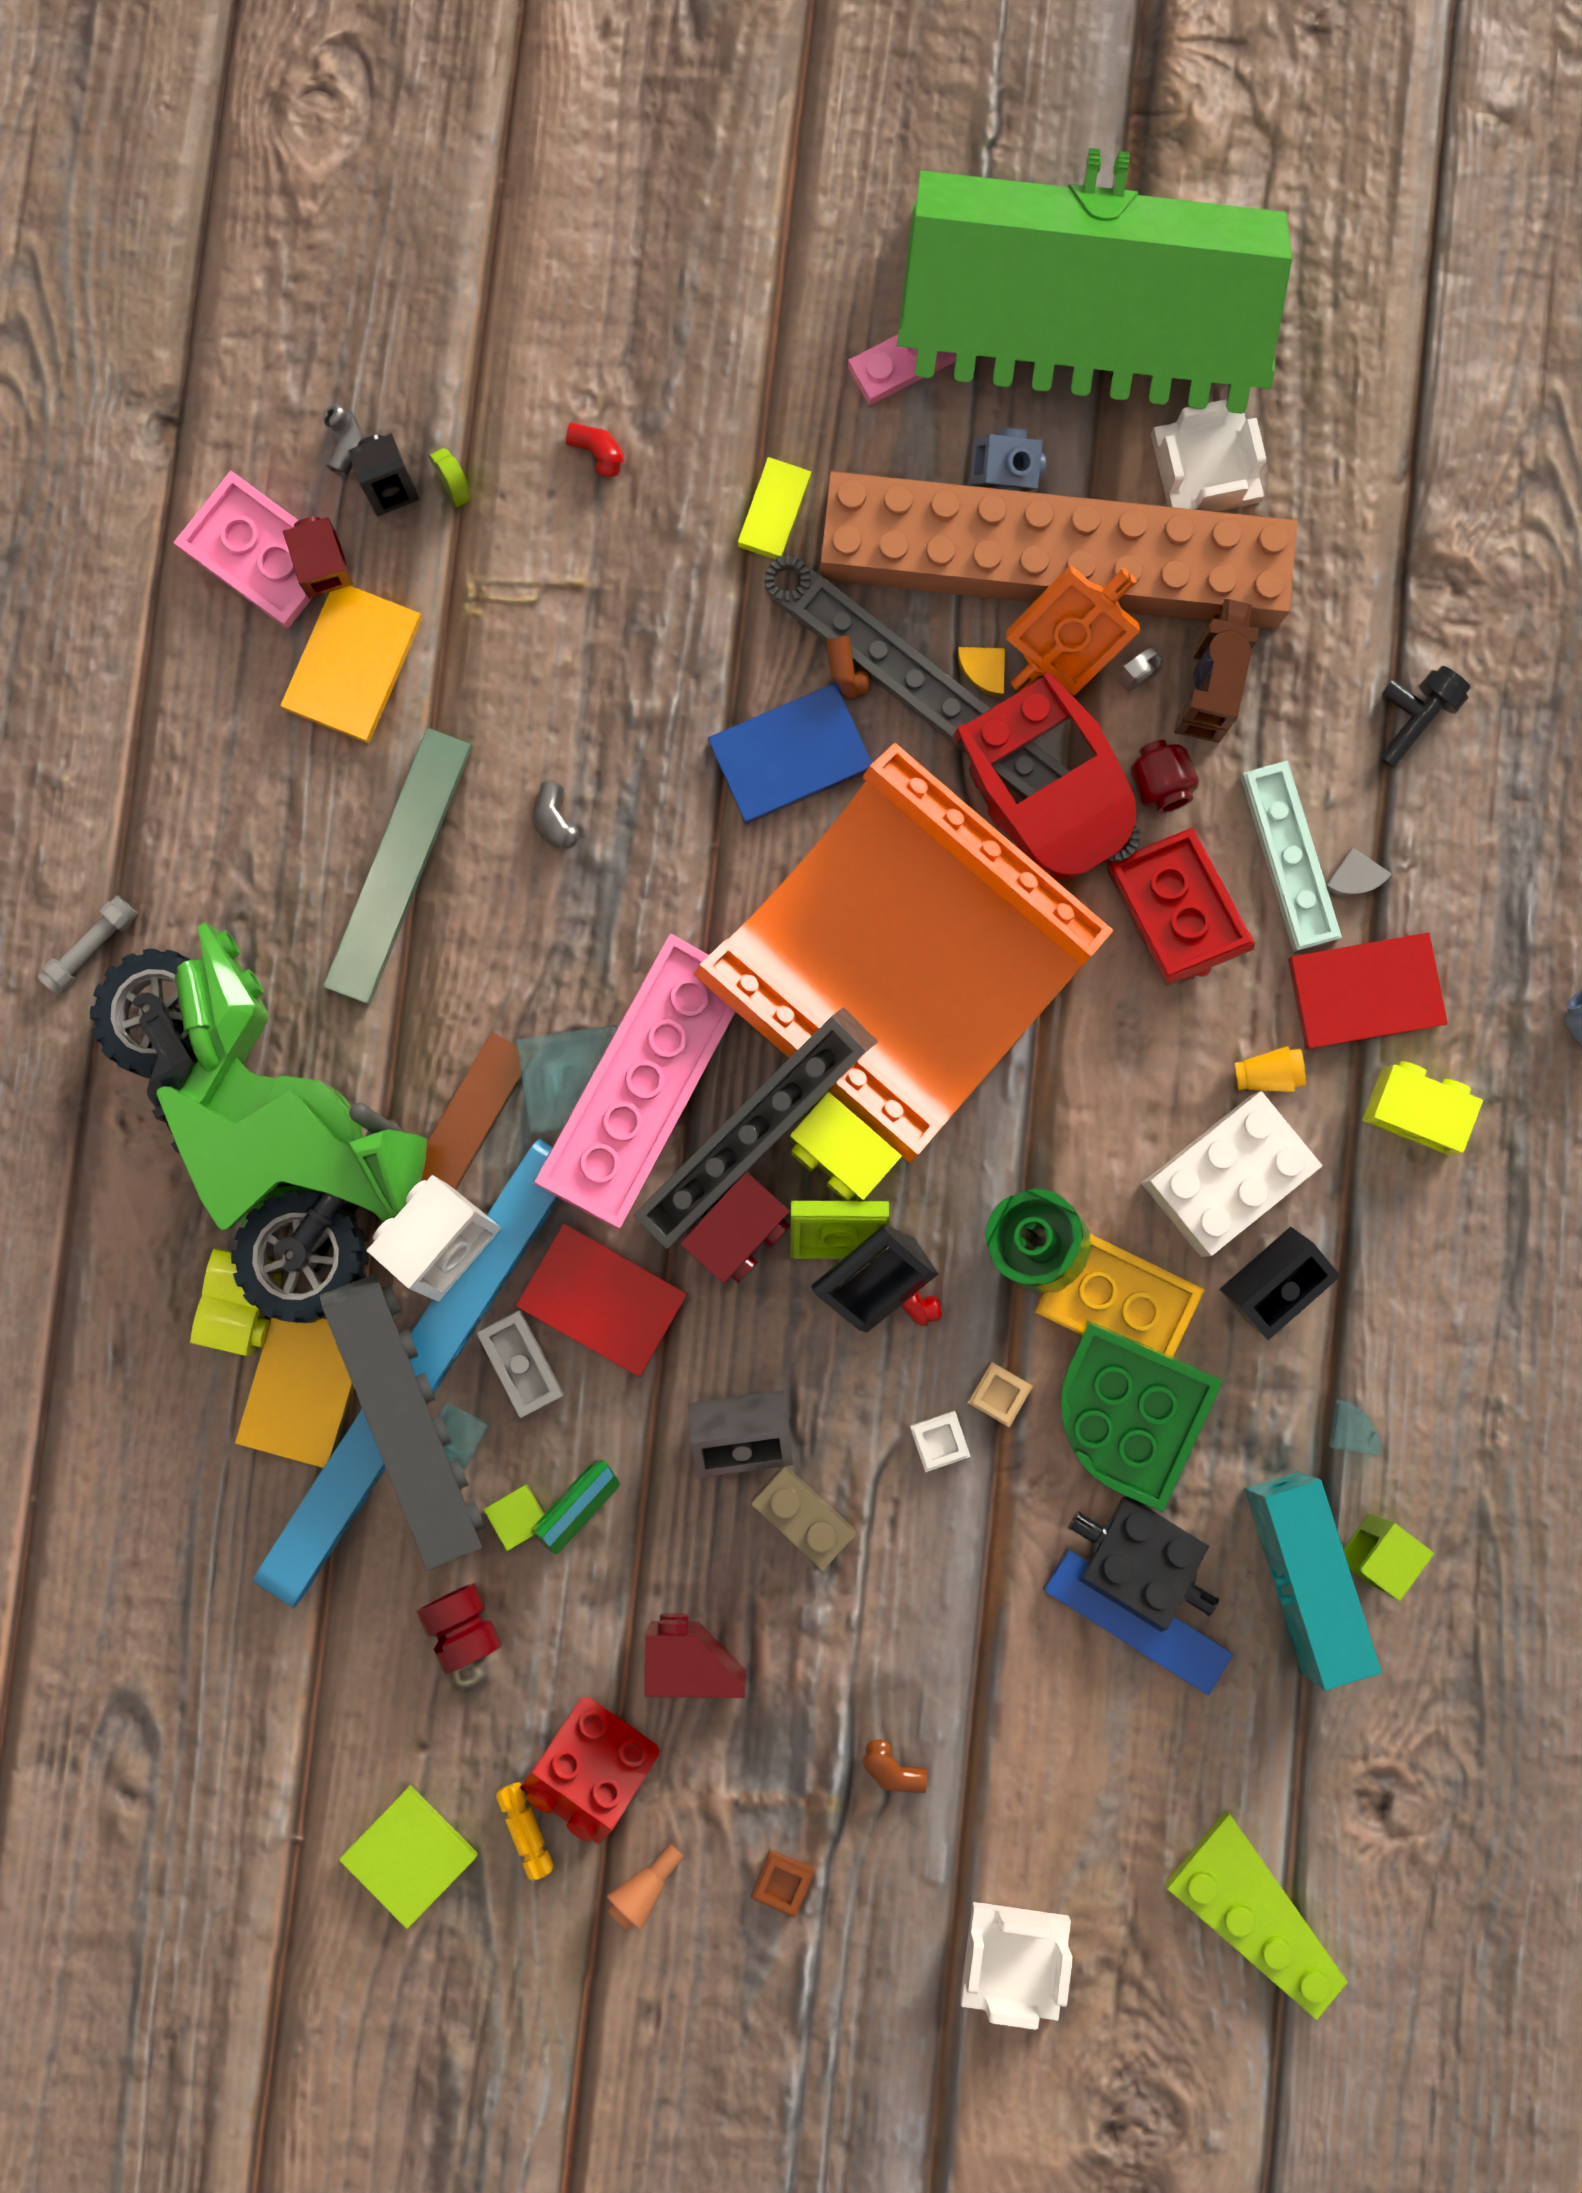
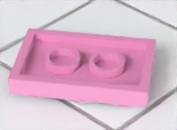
M230 470L173 543L179 550L286 629L290 628L312 599L307 597L299 585L283 534V530L293 528L294 524L299 520Z

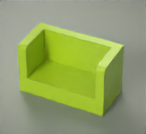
M1368 1513L1343 1548L1351 1572L1372 1588L1398 1601H1401L1435 1554L1396 1523Z

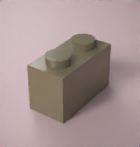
M787 1466L780 1467L751 1500V1505L822 1571L856 1535L854 1528Z

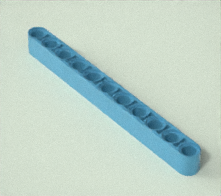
M538 1139L527 1152L487 1214L502 1229L439 1302L432 1299L410 1334L418 1353V1357L410 1359L416 1376L422 1373L426 1374L433 1394H435L560 1199L533 1184L552 1149V1146L541 1139ZM363 1409L359 1412L253 1578L252 1582L292 1608L296 1607L304 1597L386 1470Z

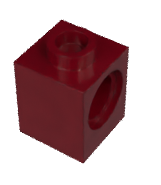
M307 517L297 521L293 528L283 530L299 585L308 598L353 585L338 534L328 517L322 519L319 517Z

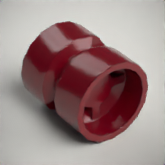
M475 1583L448 1593L416 1611L427 1636L437 1637L438 1639L433 1650L444 1674L472 1664L502 1646L492 1621L482 1620L481 1614L485 1609V1605Z

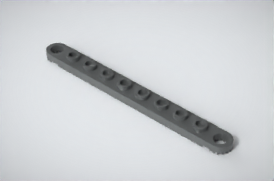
M785 555V557H778L770 563L765 571L764 580L766 593L772 601L824 642H826V639L849 636L853 665L860 670L866 671L872 680L967 754L962 741L957 744L953 737L957 727L969 723L991 708L821 574H817L808 567L803 560L801 561L795 556ZM784 570L794 571L801 579L800 586L790 593L789 591H780L775 586V577ZM1034 742L1029 743L992 766L1002 782L1023 799L1028 798L1070 772ZM1134 827L1127 847L1106 860V863L1124 861V859L1130 858L1135 853L1140 840L1138 827Z

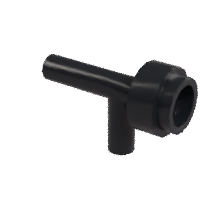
M1441 666L1437 671L1432 670L1419 685L1420 690L1427 697L1425 701H1422L1394 680L1387 685L1382 696L1412 717L1379 756L1386 765L1391 768L1396 766L1441 709L1456 714L1467 701L1468 695L1466 693L1471 687L1462 676L1452 669Z

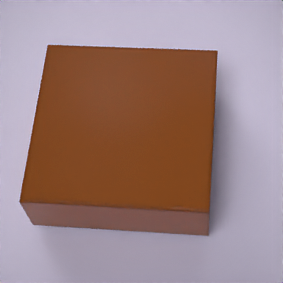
M770 1849L752 1890L751 1899L796 1918L815 1870L807 1864Z

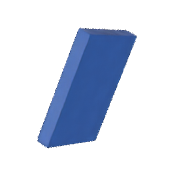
M836 683L708 737L710 747L745 825L864 774L872 764Z

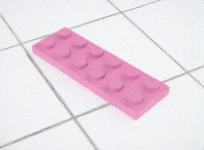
M671 933L662 945L533 1182L534 1185L617 1230L621 1228L736 1012L693 975L698 966L709 955Z

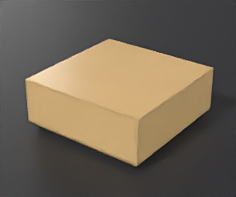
M990 1361L967 1403L1010 1428L1033 1386Z

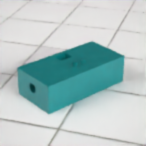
M1296 1472L1244 1488L1301 1673L1325 1691L1382 1674L1322 1480Z

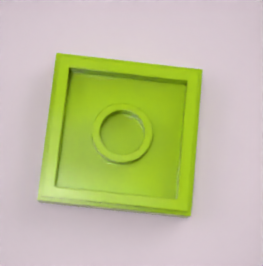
M791 1201L790 1258L843 1259L884 1224L888 1226L889 1201ZM884 1249L880 1254H878V1255H877L874 1259H872V1260H875L877 1257H879L882 1253H884V1252L886 1251V1249Z
M409 1785L338 1860L408 1929L477 1857L478 1852Z

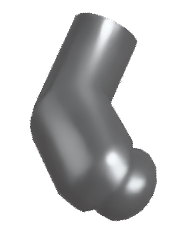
M541 782L534 814V825L550 846L554 848L561 846L562 848L570 849L576 845L579 831L575 825L568 824L559 812L564 787L550 782Z

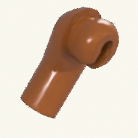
M849 636L826 639L830 672L842 696L855 699L856 695H866L870 691V678L864 670L854 672Z
M872 1740L866 1745V1756L863 1757L864 1768L881 1788L887 1791L926 1793L927 1768L899 1766L890 1755L891 1745L887 1741Z

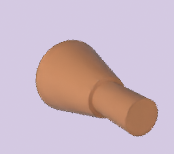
M670 1843L650 1868L646 1867L606 1895L612 1903L607 1912L627 1931L633 1925L642 1930L665 1885V1879L685 1856Z

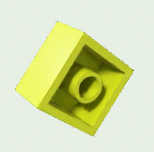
M827 1092L791 1133L789 1142L794 1146L790 1154L811 1173L818 1167L831 1179L827 1182L826 1186L843 1201H850L852 1198L856 1201H863L902 1157L901 1154L830 1092Z

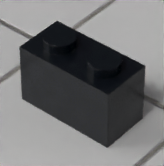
M1290 1226L1219 1290L1241 1316L1269 1340L1339 1279L1341 1275L1312 1241Z

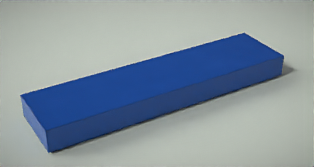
M1067 1548L1044 1585L1043 1590L1209 1696L1234 1654L1175 1616L1168 1629L1160 1632L1080 1582L1079 1578L1088 1560Z

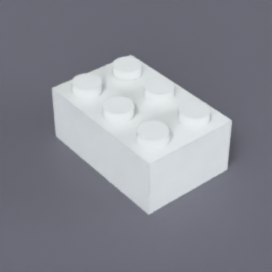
M1260 1091L1247 1097L1141 1184L1199 1256L1208 1257L1214 1255L1323 1165L1264 1093Z

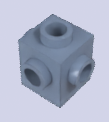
M1015 428L999 429V435L989 434L974 438L970 486L1013 491L1038 489L1039 481L1042 480L1046 467L1045 455L1041 453L1043 440L1027 439V430Z

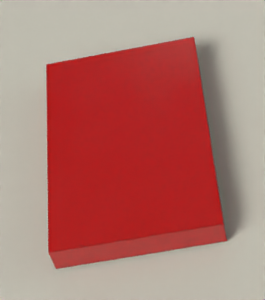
M1193 827L1136 850L1130 858L1124 859V861L1107 862V871L1166 986L1254 950L1255 942Z
M1430 933L1313 952L1288 958L1305 1050L1436 1028L1448 1024Z
M563 1223L516 1307L641 1377L688 1294Z

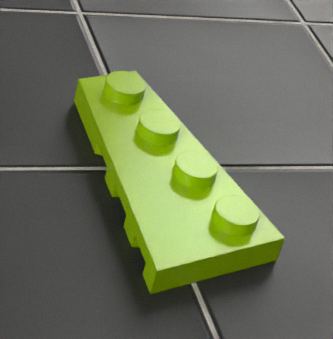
M1225 1810L1164 1885L1313 2018L1318 2020L1348 1982L1230 1813Z

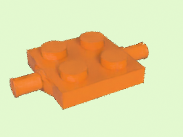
M1070 565L1006 630V640L1022 652L1028 662L1010 681L1015 690H1018V688L1019 691L1023 690L1050 671L1066 690L1075 696L1140 632L1139 623L1126 613L1118 603V600L1137 583L1135 577L1131 573L1128 574L1127 569L1121 568L1120 572L1103 588L1090 582Z

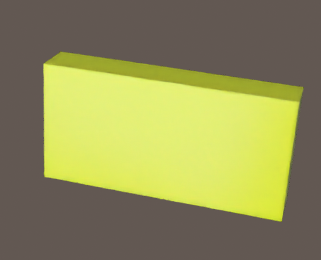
M770 457L767 458L738 539L739 548L775 560L778 557L784 556L811 480V471Z

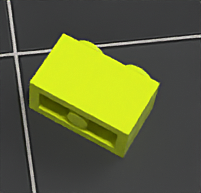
M1400 1061L1398 1065L1393 1064L1382 1068L1362 1121L1448 1156L1464 1153L1483 1099L1470 1095L1471 1088L1458 1081L1443 1079V1082L1440 1083L1425 1077L1427 1070L1413 1063Z

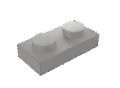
M521 1310L477 1332L519 1418L564 1396Z

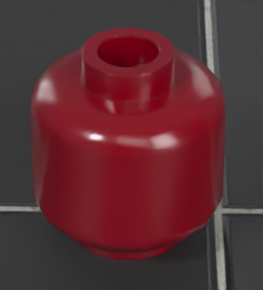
M1163 739L1143 746L1139 750L1141 756L1135 760L1130 768V774L1141 803L1148 808H1157L1158 813L1172 812L1189 804L1193 800L1192 793L1198 788L1199 778L1188 750L1179 744L1167 745Z

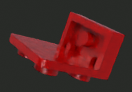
M583 1697L576 1704L520 1788L527 1793V1800L535 1808L544 1813H551L552 1811L568 1822L566 1826L573 1835L583 1841L590 1842L593 1840L599 1844L617 1824L657 1760L660 1750L657 1744L590 1697Z

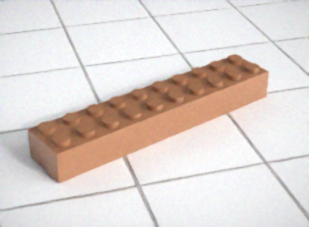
M831 471L820 574L832 582L1034 603L1070 565L1090 582L1103 588L1120 572L1121 568H1125L1128 570V574L1131 573L1137 581L1118 600L1120 607L1126 613L1211 621L1215 615L1220 614L1223 601L1231 599L1253 605L1249 626L1278 628L1290 612L1298 520Z

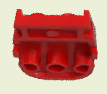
M1050 671L1044 674L1041 679L974 720L957 727L953 737L957 744L962 741L972 763L969 772L976 788L979 787L989 808V816L997 828L1002 827L1017 845L1018 849L1051 877L1066 879L1083 875L1119 853L1130 840L1135 827L1136 803L1129 783L1098 722ZM1071 718L1095 757L1016 804L992 766Z

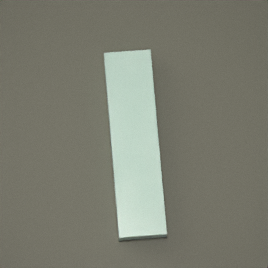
M1288 760L1244 772L1240 779L1293 953L1340 940L1342 938Z

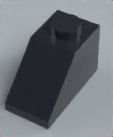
M392 433L385 436L372 435L366 437L358 443V447L348 450L359 483L377 517L420 500Z

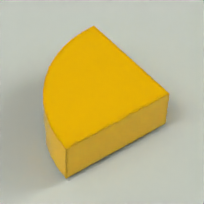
M958 647V663L961 671L969 681L984 694L1003 698L1005 648Z

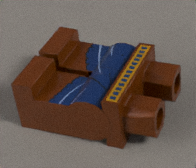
M1225 599L1221 605L1220 614L1215 615L1196 644L1193 657L1199 660L1193 671V681L1197 689H1194L1178 714L1174 733L1220 743L1237 720L1251 649L1257 641L1259 628L1248 626L1253 605Z

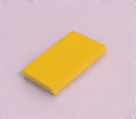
M353 586L329 592L282 700L281 708L369 744L423 617L416 611Z
M1090 1234V1255L1082 1273L1065 1289L1059 1292L1042 1293L1034 1313L1079 1335L1082 1334L1089 1320L1173 1357L1205 1289Z
M271 1318L235 1444L321 1468L325 1467L336 1449L354 1387L327 1319L322 1318L313 1323H293Z

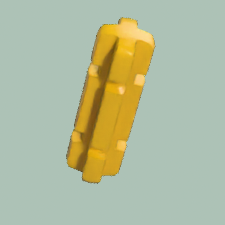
M516 1782L501 1788L496 1794V1798L501 1811L507 1812L506 1824L519 1856H524L525 1858L522 1864L528 1879L533 1881L550 1874L553 1869V1862L548 1850H543L542 1848L545 1842L531 1806L526 1807L525 1805L527 1798L525 1792L520 1788L521 1783Z

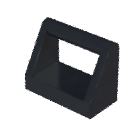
M884 1224L815 1281L811 1288L822 1301L855 1328L868 1333L934 1279L938 1272L914 1237ZM887 1247H889L884 1253H882V1254H881L879 1257H877L873 1262H871L867 1267H865L861 1272H859L855 1277H853L850 1281H848L844 1286L841 1287V1285H842L843 1283H845V1282H846L849 1278H851L855 1273H857L860 1269H862L866 1264H868L872 1259H874V1258H875L878 1254H880L884 1249H886Z

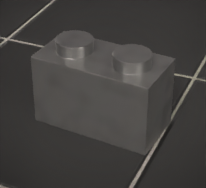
M784 1390L688 1403L690 1443L697 1478L793 1465Z

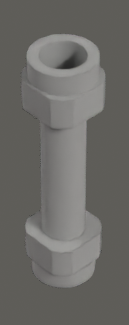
M116 895L112 901H108L99 910L103 917L59 961L52 958L37 975L38 979L56 995H60L77 980L73 974L117 929L124 932L139 915L120 896Z

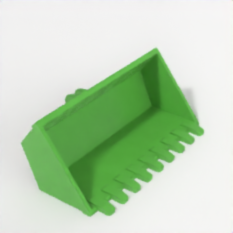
M1089 148L1083 185L1069 184L1068 187L920 170L916 204L913 203L897 347L917 349L915 374L918 377L931 378L934 375L937 351L956 353L954 378L959 382H971L973 380L976 356L995 358L993 383L996 386L1008 387L1012 384L1015 360L1034 362L1032 387L1038 391H1048L1051 389L1054 365L1073 367L1071 392L1074 395L1086 396L1091 391L1094 369L1112 371L1109 394L1111 398L1116 400H1126L1129 398L1133 374L1150 375L1148 399L1151 403L1160 405L1166 404L1169 400L1172 378L1190 380L1187 403L1191 408L1195 409L1207 407L1211 383L1229 384L1226 408L1231 413L1242 414L1247 409L1251 387L1272 388L1275 372V350L1292 264L1287 213L1283 211L1138 195V191L1125 190L1130 154L1129 152L1119 151L1114 161L1112 188L1096 187L1097 174L1101 166L1100 149Z

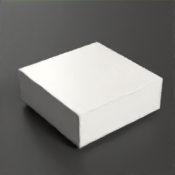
M954 1410L909 1426L925 1472L971 1457Z

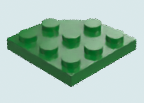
M1088 1320L1067 1365L1061 1386L1060 1408L1066 1436L1078 1460L1097 1480L1118 1493L1163 1512L1223 1381L1215 1375Z

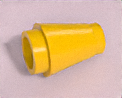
M1285 1046L1242 1062L1234 1063L1238 1090L1295 1092V1087L1306 1086L1305 1066L1301 1049L1289 1050V1047Z

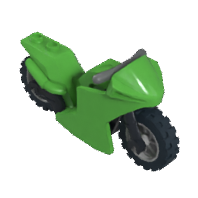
M204 922L198 926L203 954L198 960H191L172 950L160 952L157 949L143 950L142 955L137 956L132 953L123 957L122 964L118 967L113 965L104 974L107 977L103 985H97L93 996L97 997L95 1006L90 1007V1019L95 1021L96 1028H92L93 1036L97 1042L102 1044L103 1048L101 1050L104 1055L110 1060L115 1061L119 1067L150 1079L147 1095L156 1108L152 1112L156 1119L166 1123L173 1135L175 1142L171 1145L175 1152L181 1154L200 1200L217 1227L226 1231L241 1221L244 1228L239 1227L234 1240H238L237 1249L232 1250L231 1263L236 1264L237 1273L233 1274L237 1286L243 1288L245 1292L243 1296L246 1301L256 1306L260 1310L259 1312L271 1318L293 1323H313L322 1318L326 1319L319 1295L366 1277L363 1272L365 1265H369V1253L365 1251L364 1242H367L363 1229L358 1227L354 1213L361 1206L374 1212L383 1222L398 1215L407 1204L406 1197L408 1193L422 1180L426 1161L427 1138L402 1132L396 1121L385 1119L363 1103H355L351 1106L339 1091L319 1080L281 1075L278 1078L259 1076L250 1072L244 1066V1063L268 1020L267 1010L259 998L260 995L264 994V990L250 969L243 971L236 959V956L240 955L241 951L227 930L220 932ZM162 981L176 983L177 990L163 1002ZM151 985L152 993L139 994L146 986ZM133 1003V1005L139 1007L140 1016L128 1020L129 1009ZM140 1026L145 1031L141 1045L133 1039L130 1030ZM361 1126L368 1130L365 1137H363ZM293 1224V1235L291 1237L283 1239L276 1237L286 1226ZM273 1244L274 1252L282 1254V1259L268 1264L269 1249ZM333 1246L334 1257H329L327 1253ZM328 1265H333L327 1279L321 1283L317 1276L322 1274ZM284 1268L289 1274L282 1289L272 1279L271 1273ZM302 1270L314 1290L302 1294L293 1293Z

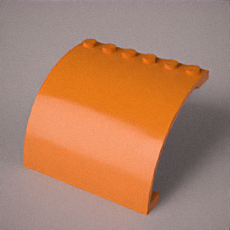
M894 743L868 767L862 777L866 780L865 783L799 865L760 908L698 966L693 975L788 1058L833 1014L844 1007L878 1043L828 1092L901 1154L904 1159L911 1163L1114 930L900 746Z

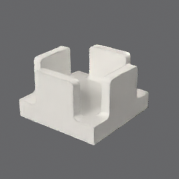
M1225 399L1210 402L1204 409L1186 407L1182 409L1175 423L1154 427L1151 432V438L1167 506L1218 512L1260 503L1264 497L1260 472L1266 463V455L1257 418L1246 420L1244 413L1228 412L1226 408L1227 400Z
M973 1902L960 1995L961 2007L984 2010L990 2023L1036 2030L1038 2029L1039 2018L1058 2021L1060 2006H1067L1072 1968V1954L1068 1948L1071 1924L1069 1916Z

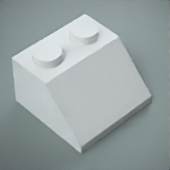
M431 1175L427 1181L423 1180L411 1189L406 1197L407 1204L395 1218H390L379 1226L373 1236L374 1242L367 1249V1252L408 1289L439 1302L502 1228L447 1183Z

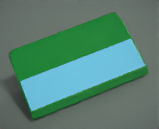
M603 1460L592 1461L531 1528L532 1531L530 1533L551 1553L555 1555L560 1553L618 1489L620 1485L619 1480L609 1465Z

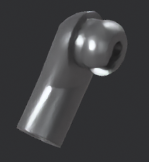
M332 404L323 413V422L325 426L329 427L336 443V447L326 467L335 474L346 478L353 466L348 450L358 447V443L364 439V435L351 410L344 409L339 404Z

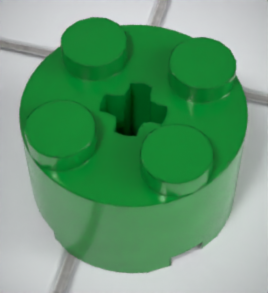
M1035 1188L1028 1189L1014 1196L1010 1195L995 1207L986 1226V1244L995 1267L1016 1285L1032 1292H1059L1065 1289L1082 1273L1090 1255V1231L1083 1218L1063 1197L1049 1190ZM1033 1236L1040 1238L1045 1236L1047 1238L1043 1247L1037 1246L1036 1248L1030 1244V1240Z

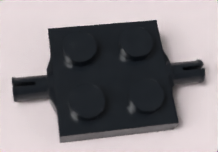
M1127 1496L1121 1498L1111 1519L1102 1526L1083 1515L1080 1511L1076 1512L1072 1518L1068 1529L1073 1530L1092 1542L1089 1561L1079 1578L1080 1582L1160 1632L1168 1629L1178 1607L1184 1602L1193 1605L1207 1616H1210L1216 1609L1215 1605H1218L1219 1598L1214 1597L1195 1585L1197 1570L1209 1548L1204 1542L1140 1502Z

